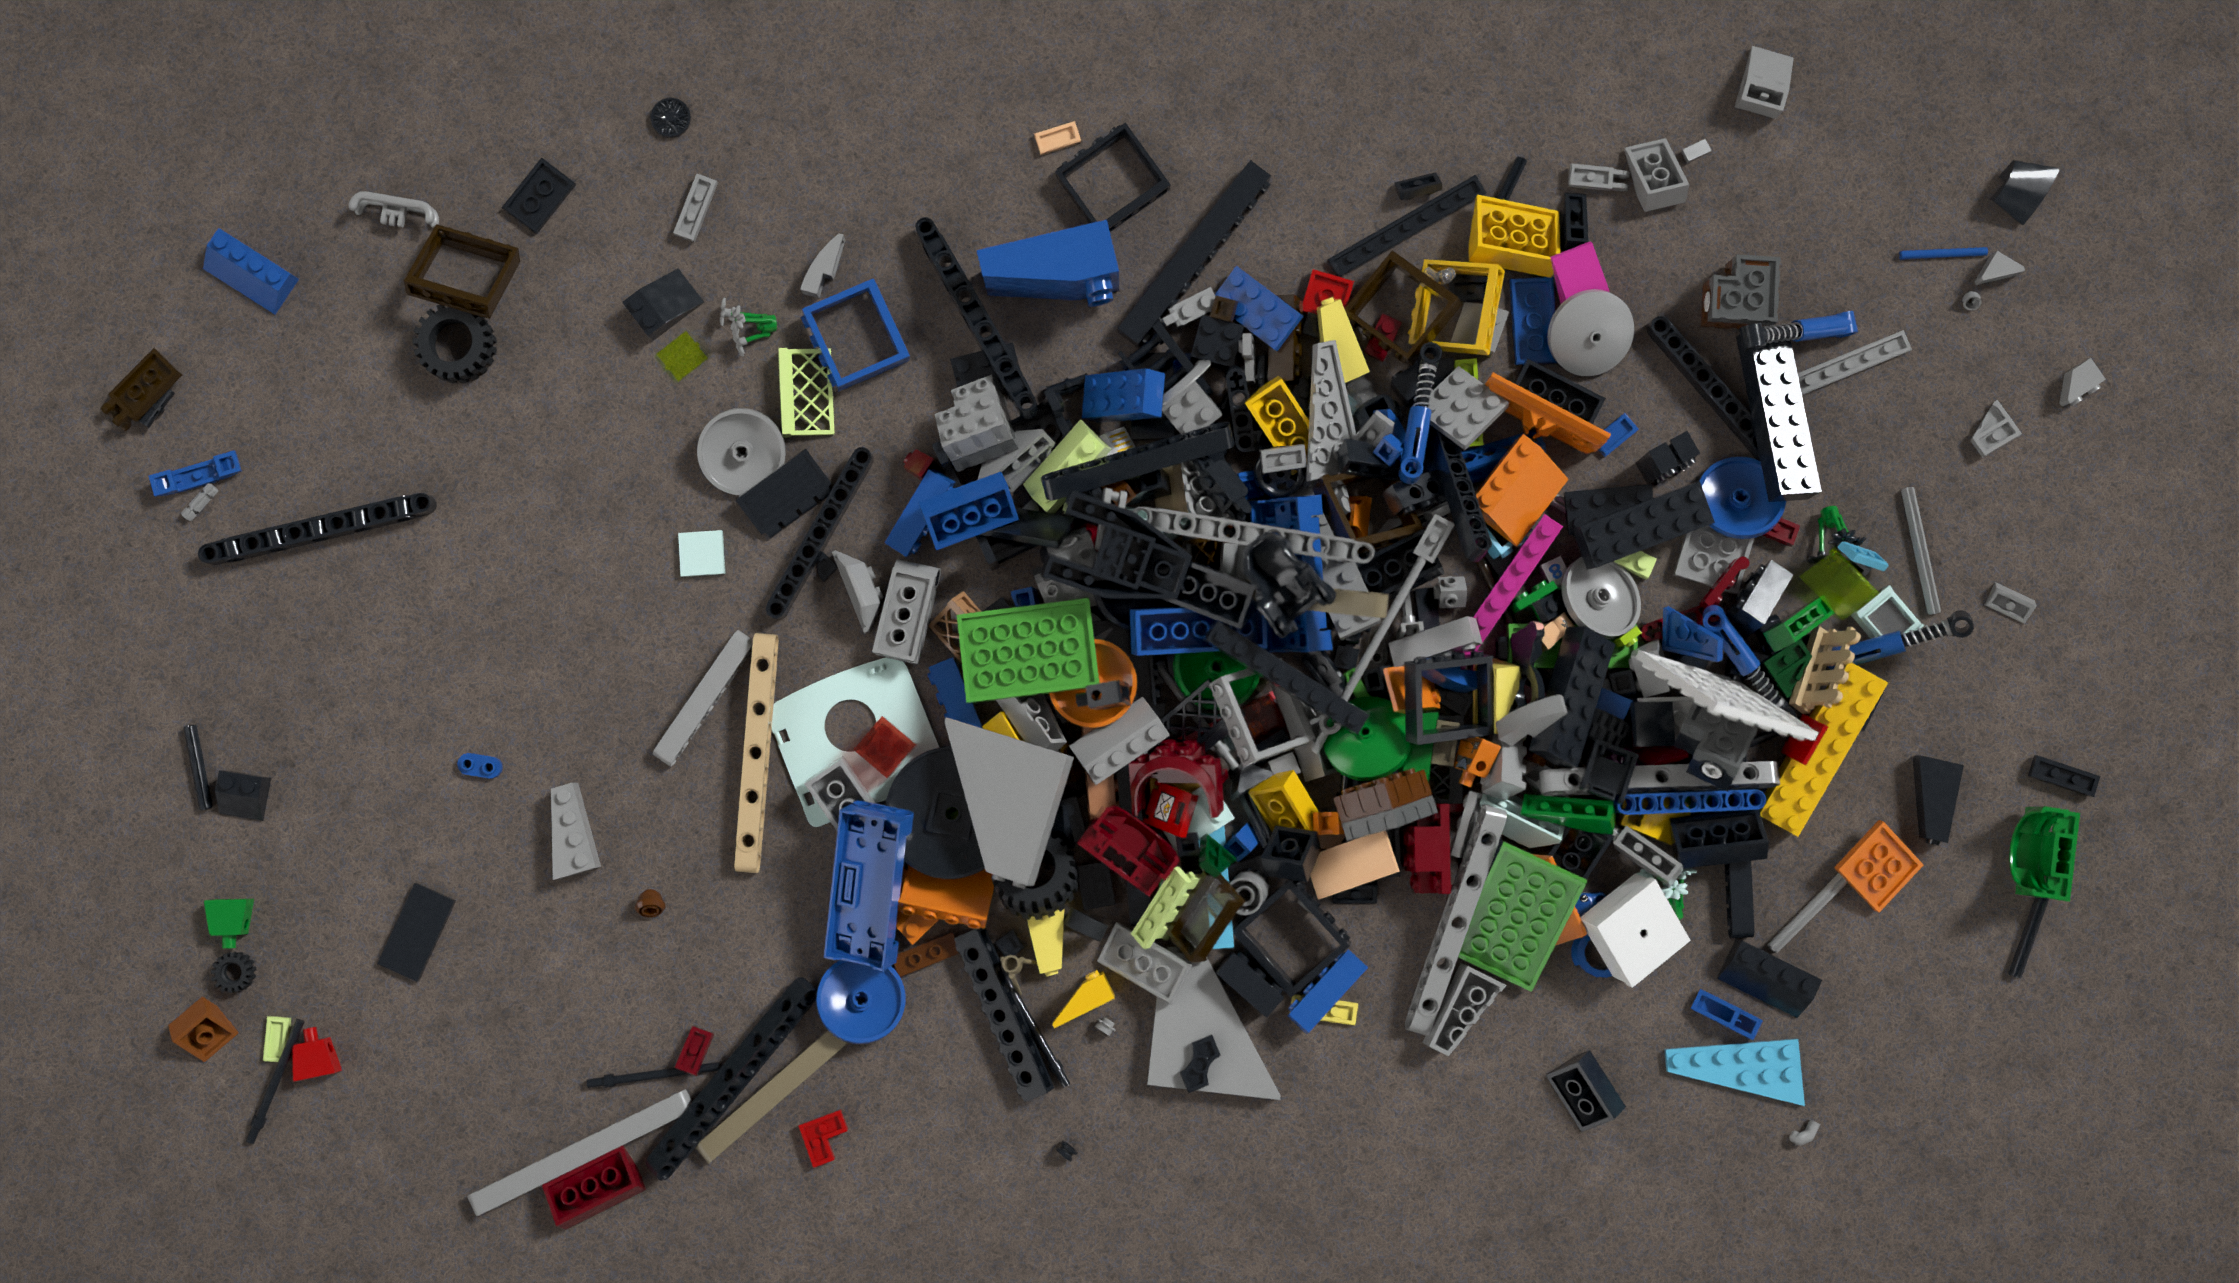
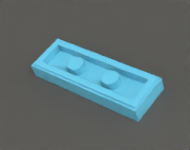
M1842 541L1837 547L1851 561L1881 571H1885L1889 566L1881 556L1869 549Z

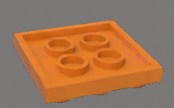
M1878 820L1834 868L1874 911L1880 913L1922 868L1923 863L1884 821Z

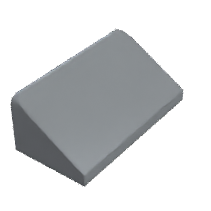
M1995 582L1985 606L2025 624L2036 608L2035 600Z

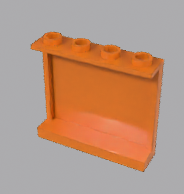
M909 865L901 897L898 900V911L906 915H922L929 920H945V922L953 925L958 923L965 924L972 929H985L994 892L991 877L993 874L986 872L984 869L977 874L965 878L940 879L925 875Z

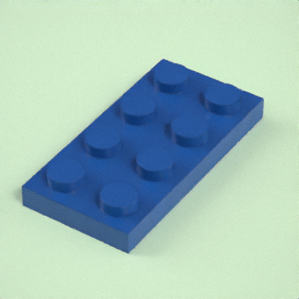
M1238 266L1233 269L1215 294V296L1238 301L1234 319L1276 351L1279 350L1303 318V315Z

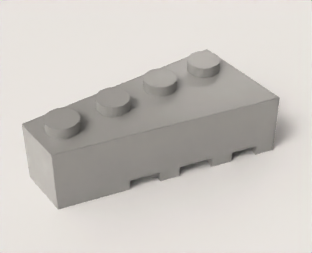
M1044 694L996 700L1025 742L1056 752L1067 743Z
M569 783L552 788L553 880L600 868L601 864L579 784Z

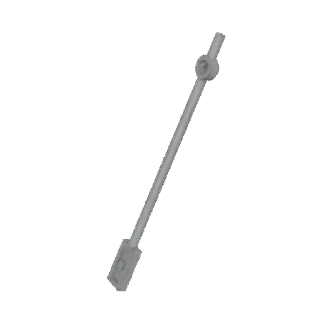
M1437 514L1433 516L1413 552L1419 556L1388 610L1387 617L1383 619L1343 690L1341 698L1346 701L1349 700L1426 561L1433 564L1455 524ZM1323 715L1319 720L1321 731L1310 749L1316 754L1321 750L1328 735L1338 732L1341 728L1336 723L1333 727H1328L1326 725L1328 718Z

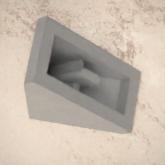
M1996 251L1989 256L1975 280V285L2017 276L2024 272L2025 268L1999 251Z

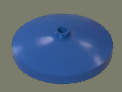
M1748 457L1726 458L1710 466L1700 479L1715 523L1709 526L1724 536L1735 539L1759 537L1773 529L1784 513L1786 501L1768 502L1761 461Z
M845 960L837 961L825 972L819 983L816 995L817 1011L823 1025L838 1039L852 1044L873 1043L887 1036L899 1023L906 1002L903 982L892 966L885 971H879L867 965ZM862 998L864 1002L862 1005H859L856 999Z

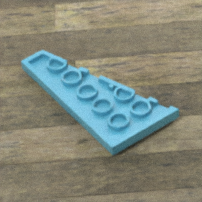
M1798 1039L1664 1049L1667 1072L1805 1106Z

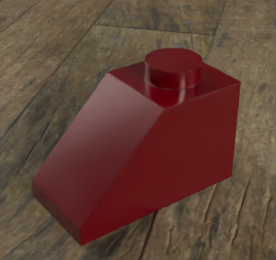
M917 449L913 453L910 452L904 459L905 465L903 467L905 470L921 481L928 469L935 468L938 470L940 468L932 457Z

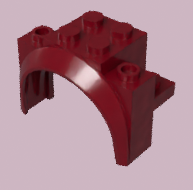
M1172 739L1164 740L1150 755L1142 754L1129 763L1132 815L1138 816L1139 811L1146 808L1145 785L1146 782H1150V778L1158 779V783H1199L1208 800L1210 817L1216 818L1224 810L1222 784L1228 778L1227 769H1221V758L1205 755L1204 743H1197L1196 740H1186L1184 743H1178Z
M1435 804L1438 813L1411 822L1401 832V843L1404 844L1401 864L1405 867V871H1410L1412 874L1410 885L1414 889V893L1451 894L1453 884H1451L1449 812H1463V804ZM1432 821L1435 822V826H1428ZM1430 872H1436V876H1432Z
M1115 805L1102 806L1077 842L1078 845L1147 896L1151 895L1162 879L1165 881L1180 861L1176 851L1160 835L1138 818Z

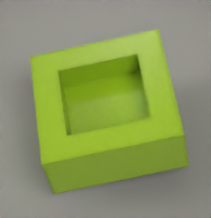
M1635 626L1624 635L1614 639L1613 642L1618 648L1622 646L1628 648L1638 641L1636 637L1642 632Z

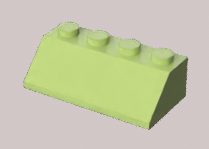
M1080 420L1023 485L1031 498L1046 512L1055 514L1065 503L1067 497L1053 501L1047 500L1041 477L1053 471L1104 457L1112 449Z

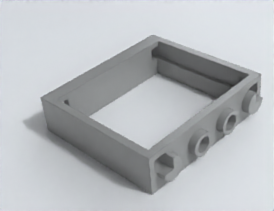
M1249 669L1220 677L1209 684L1243 767L1298 748L1315 740L1300 701L1270 683L1293 740L1260 752L1257 751L1229 684L1256 674Z

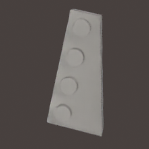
M1511 708L1508 714L1515 710ZM1498 734L1488 735L1487 741L1497 744L1501 748L1486 778L1481 777V793L1505 801L1526 789V782L1522 781V775L1526 774V765L1522 764V760L1527 753V747L1523 746L1527 735L1513 746L1501 741Z
M1460 963L1443 998L1432 1030L1428 1036H1425L1422 1043L1449 1056L1465 1037L1470 1027L1479 1020V1016L1493 1003L1494 998L1500 991L1502 992L1506 985Z

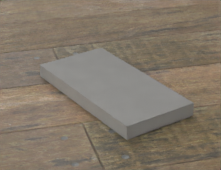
M1116 922L1097 962L1167 1003L1173 1004L1193 964L1154 942L1150 948L1143 949L1132 936L1133 930Z

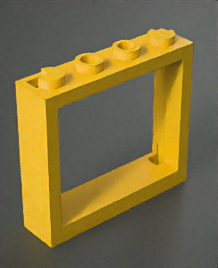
M1424 259L1422 272L1433 280L1435 279L1436 272L1488 276L1476 344L1432 342L1438 344L1444 352L1489 355L1505 270L1499 264ZM1421 285L1416 288V305L1411 313L1412 327L1408 331L1410 335L1409 344L1411 346L1425 332L1432 295Z

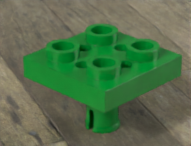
M1546 580L1530 589L1532 591L1531 594L1528 595L1527 591L1512 600L1513 604L1509 606L1512 613L1514 614L1528 606L1532 608L1539 622L1542 623L1532 603L1557 589L1554 581L1547 584Z

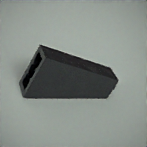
M1916 755L1913 756L1919 838L1926 839L1927 844L1939 846L1940 842L1948 843L1964 765Z

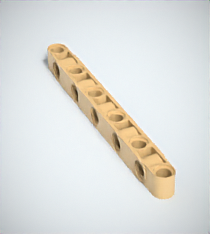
M755 633L753 638L736 837V872L758 873L761 863L779 642L778 635ZM765 659L769 666L763 672L760 670L759 664ZM759 703H762L765 707L762 715H758L756 712V706ZM755 747L761 750V756L758 759H755L752 755ZM751 791H755L758 795L755 803L749 800L748 796ZM747 835H751L754 838V844L751 847L745 843Z

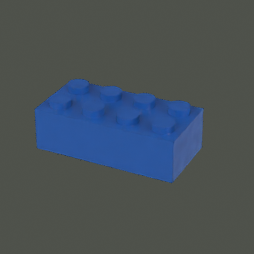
M1145 368L1085 375L1082 418L1104 423L1161 417L1165 373Z
M1001 471L918 502L936 550L1019 520L1008 484Z

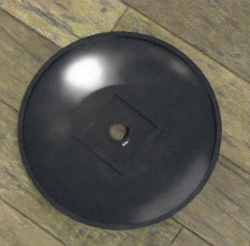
M939 747L920 754L898 773L890 787L885 805L909 810L914 813L912 833L906 838L904 861L917 871L940 879H960L983 871L985 866L952 747ZM950 808H957L958 816L954 820H950L947 817V812Z

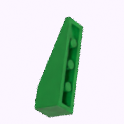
M1823 594L1763 634L1769 646L1772 647L1774 652H1777L1798 641L1835 612Z
M1524 794L1521 809L1522 816L1574 829L1602 834H1613L1616 812L1614 802Z

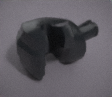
M1385 394L1364 402L1355 412L1358 419L1357 423L1354 424L1356 434L1374 414V410L1391 409L1401 423L1403 415L1398 402Z

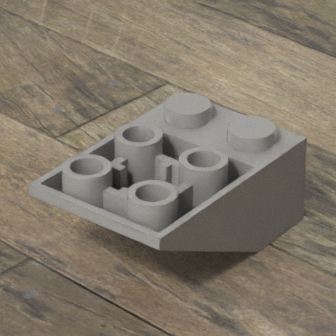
M1752 46L1735 107L1776 119L1785 107L1794 58Z

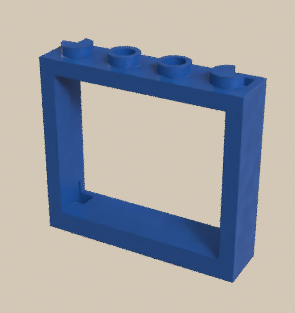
M874 278L802 309L803 316L800 318L805 329H810L812 335L809 338L814 348H819L821 355L818 356L823 368H828L830 372L827 375L832 387L836 386L838 391L910 361L907 348ZM868 291L897 355L841 378L812 315Z

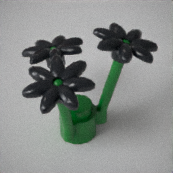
M1837 506L1825 507L1820 511L1821 517L1817 519L1819 524V551L1817 552V557L1808 556L1809 560L1807 562L1816 563V565H1821L1822 563L1830 565L1831 562L1837 561L1836 558H1832L1833 555L1826 556L1824 551V525L1827 528L1836 527L1837 533H1832L1834 539L1828 541V544L1834 545L1835 549H1838L1837 547L1842 541L1857 546L1862 545L1866 537L1857 538L1853 536L1856 533L1855 530L1848 531Z

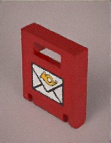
M1155 780V785L1159 787L1152 790L1145 814L1149 815V818H1143L1142 822L1175 836L1186 838L1199 795L1168 783H1158V780ZM1183 802L1185 803V807L1180 819V823L1178 824L1175 822L1177 819L1181 803Z

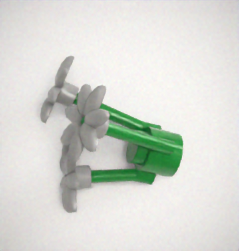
M723 298L720 324L723 326L724 317H729V320L732 321L733 340L741 356L745 354L742 346L747 345V342L762 337H770V332H776L777 321L775 315L740 312V306L732 307L731 311V309L725 308L726 298ZM745 322L756 323L757 330L762 331V333L747 338L745 336L739 338V328L742 329Z

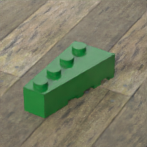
M1438 712L1423 713V730L1436 729L1437 720L1439 719ZM1412 743L1407 759L1399 767V773L1412 768L1415 769V772L1424 770L1429 783L1434 743L1420 745Z

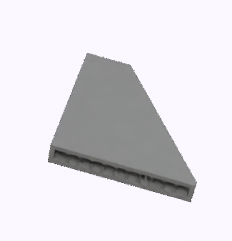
M946 717V729L986 872L993 874V879L1005 882L1006 879L1012 880V885L1025 889L1026 885L1034 886L1074 757Z
M1167 947L1168 951L1191 963L1185 958L1184 953L1180 952L1179 948ZM1209 960L1191 963L1193 965L1174 1003L1169 1004L1159 997L1156 999L1147 1085L1186 1089L1180 1071L1184 1070L1192 1060V1042L1212 1034L1221 1056L1215 1059L1208 1069L1209 1085L1197 1091L1280 1100V1093Z

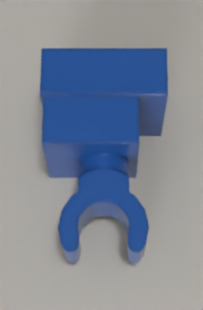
M1392 434L1386 435L1373 451L1389 466L1394 464L1403 451L1404 443L1399 440L1400 434L1396 436Z

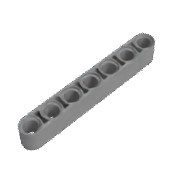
M739 630L733 634L652 753L655 757L670 767L677 761L675 760L676 757H680L689 744V738L692 739L702 725L700 722L704 721L713 709V703H717L726 690L725 686L731 683L739 671L738 667H742L751 654L750 650L753 646V639Z

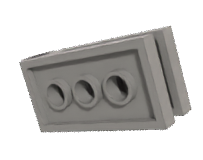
M900 559L896 560L872 650L873 653L877 656L919 665L937 592L935 589H937L940 580V568ZM915 591V596L912 599H907L908 593ZM905 612H910V617L902 621V615ZM900 633H905L904 639L897 642V636Z

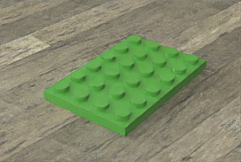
M1089 598L957 615L967 704L1086 689L1088 685L1100 683Z
M1503 842L1486 877L1458 958L1532 992L1587 880Z

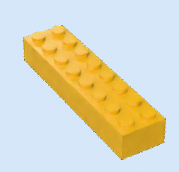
M1852 662L1845 664L1843 670L1849 674L1848 680L1843 684H1838L1837 690L1843 694L1841 701L1832 704L1831 708L1816 705L1809 716L1828 726V729L1807 765L1805 766L1786 756L1778 769L1780 785L1767 788L1764 793L1766 803L1759 809L1761 817L1797 837L1806 825L1888 684L1885 680Z

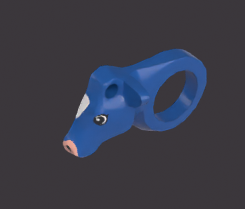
M1582 892L1575 905L1579 916L1584 915L1604 899L1606 895L1603 892ZM1589 935L1574 939L1571 948V957L1574 965H1579L1586 973L1594 977H1611L1612 974L1608 968L1603 970L1595 969L1586 961L1585 947L1588 941L1591 940Z

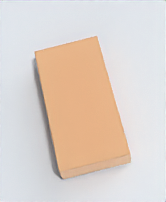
M1075 121L1034 134L1040 155L1081 143Z

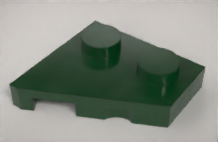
M1206 833L1200 838L1199 866L1205 873H1209L1212 877L1216 878L1236 861V857Z

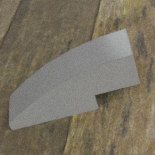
M838 234L829 241L814 259L800 288L803 294L820 298L825 278L834 280L846 240L843 234Z
M1559 694L1532 702L1497 721L1496 727L1499 739L1513 746L1528 734L1533 737L1540 734L1567 713L1563 696Z

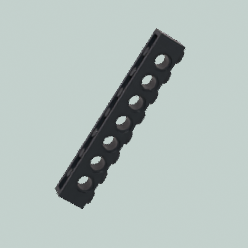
M986 927L985 929H973L954 938L956 950L963 958L965 971L972 979L973 990L981 1000L982 1011L990 1021V1029L999 1042V1050L1005 1056L1008 1063V1071L1014 1077L1019 1096L1023 1098L1024 1102L1047 1094L1054 1089V1085ZM974 948L979 952V957L974 955ZM982 968L987 971L988 977L983 975ZM991 989L996 992V998L992 996ZM999 1010L1005 1013V1018L1000 1015ZM1008 1030L1013 1032L1014 1039L1009 1036ZM1017 1051L1022 1053L1023 1059L1018 1057ZM1026 1071L1031 1074L1032 1080L1026 1076Z

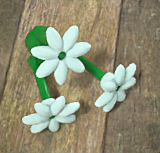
M1693 868L1683 869L1678 877L1679 884L1675 880L1671 887L1663 883L1664 888H1661L1679 920L1683 918V894H1688V891L1684 889L1687 887L1684 879H1686V875L1697 873ZM1644 869L1636 873L1643 877L1654 879L1653 875Z

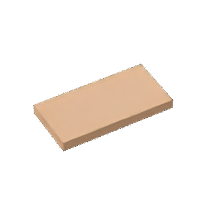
M1385 830L1321 851L1310 876L1319 900L1400 871Z

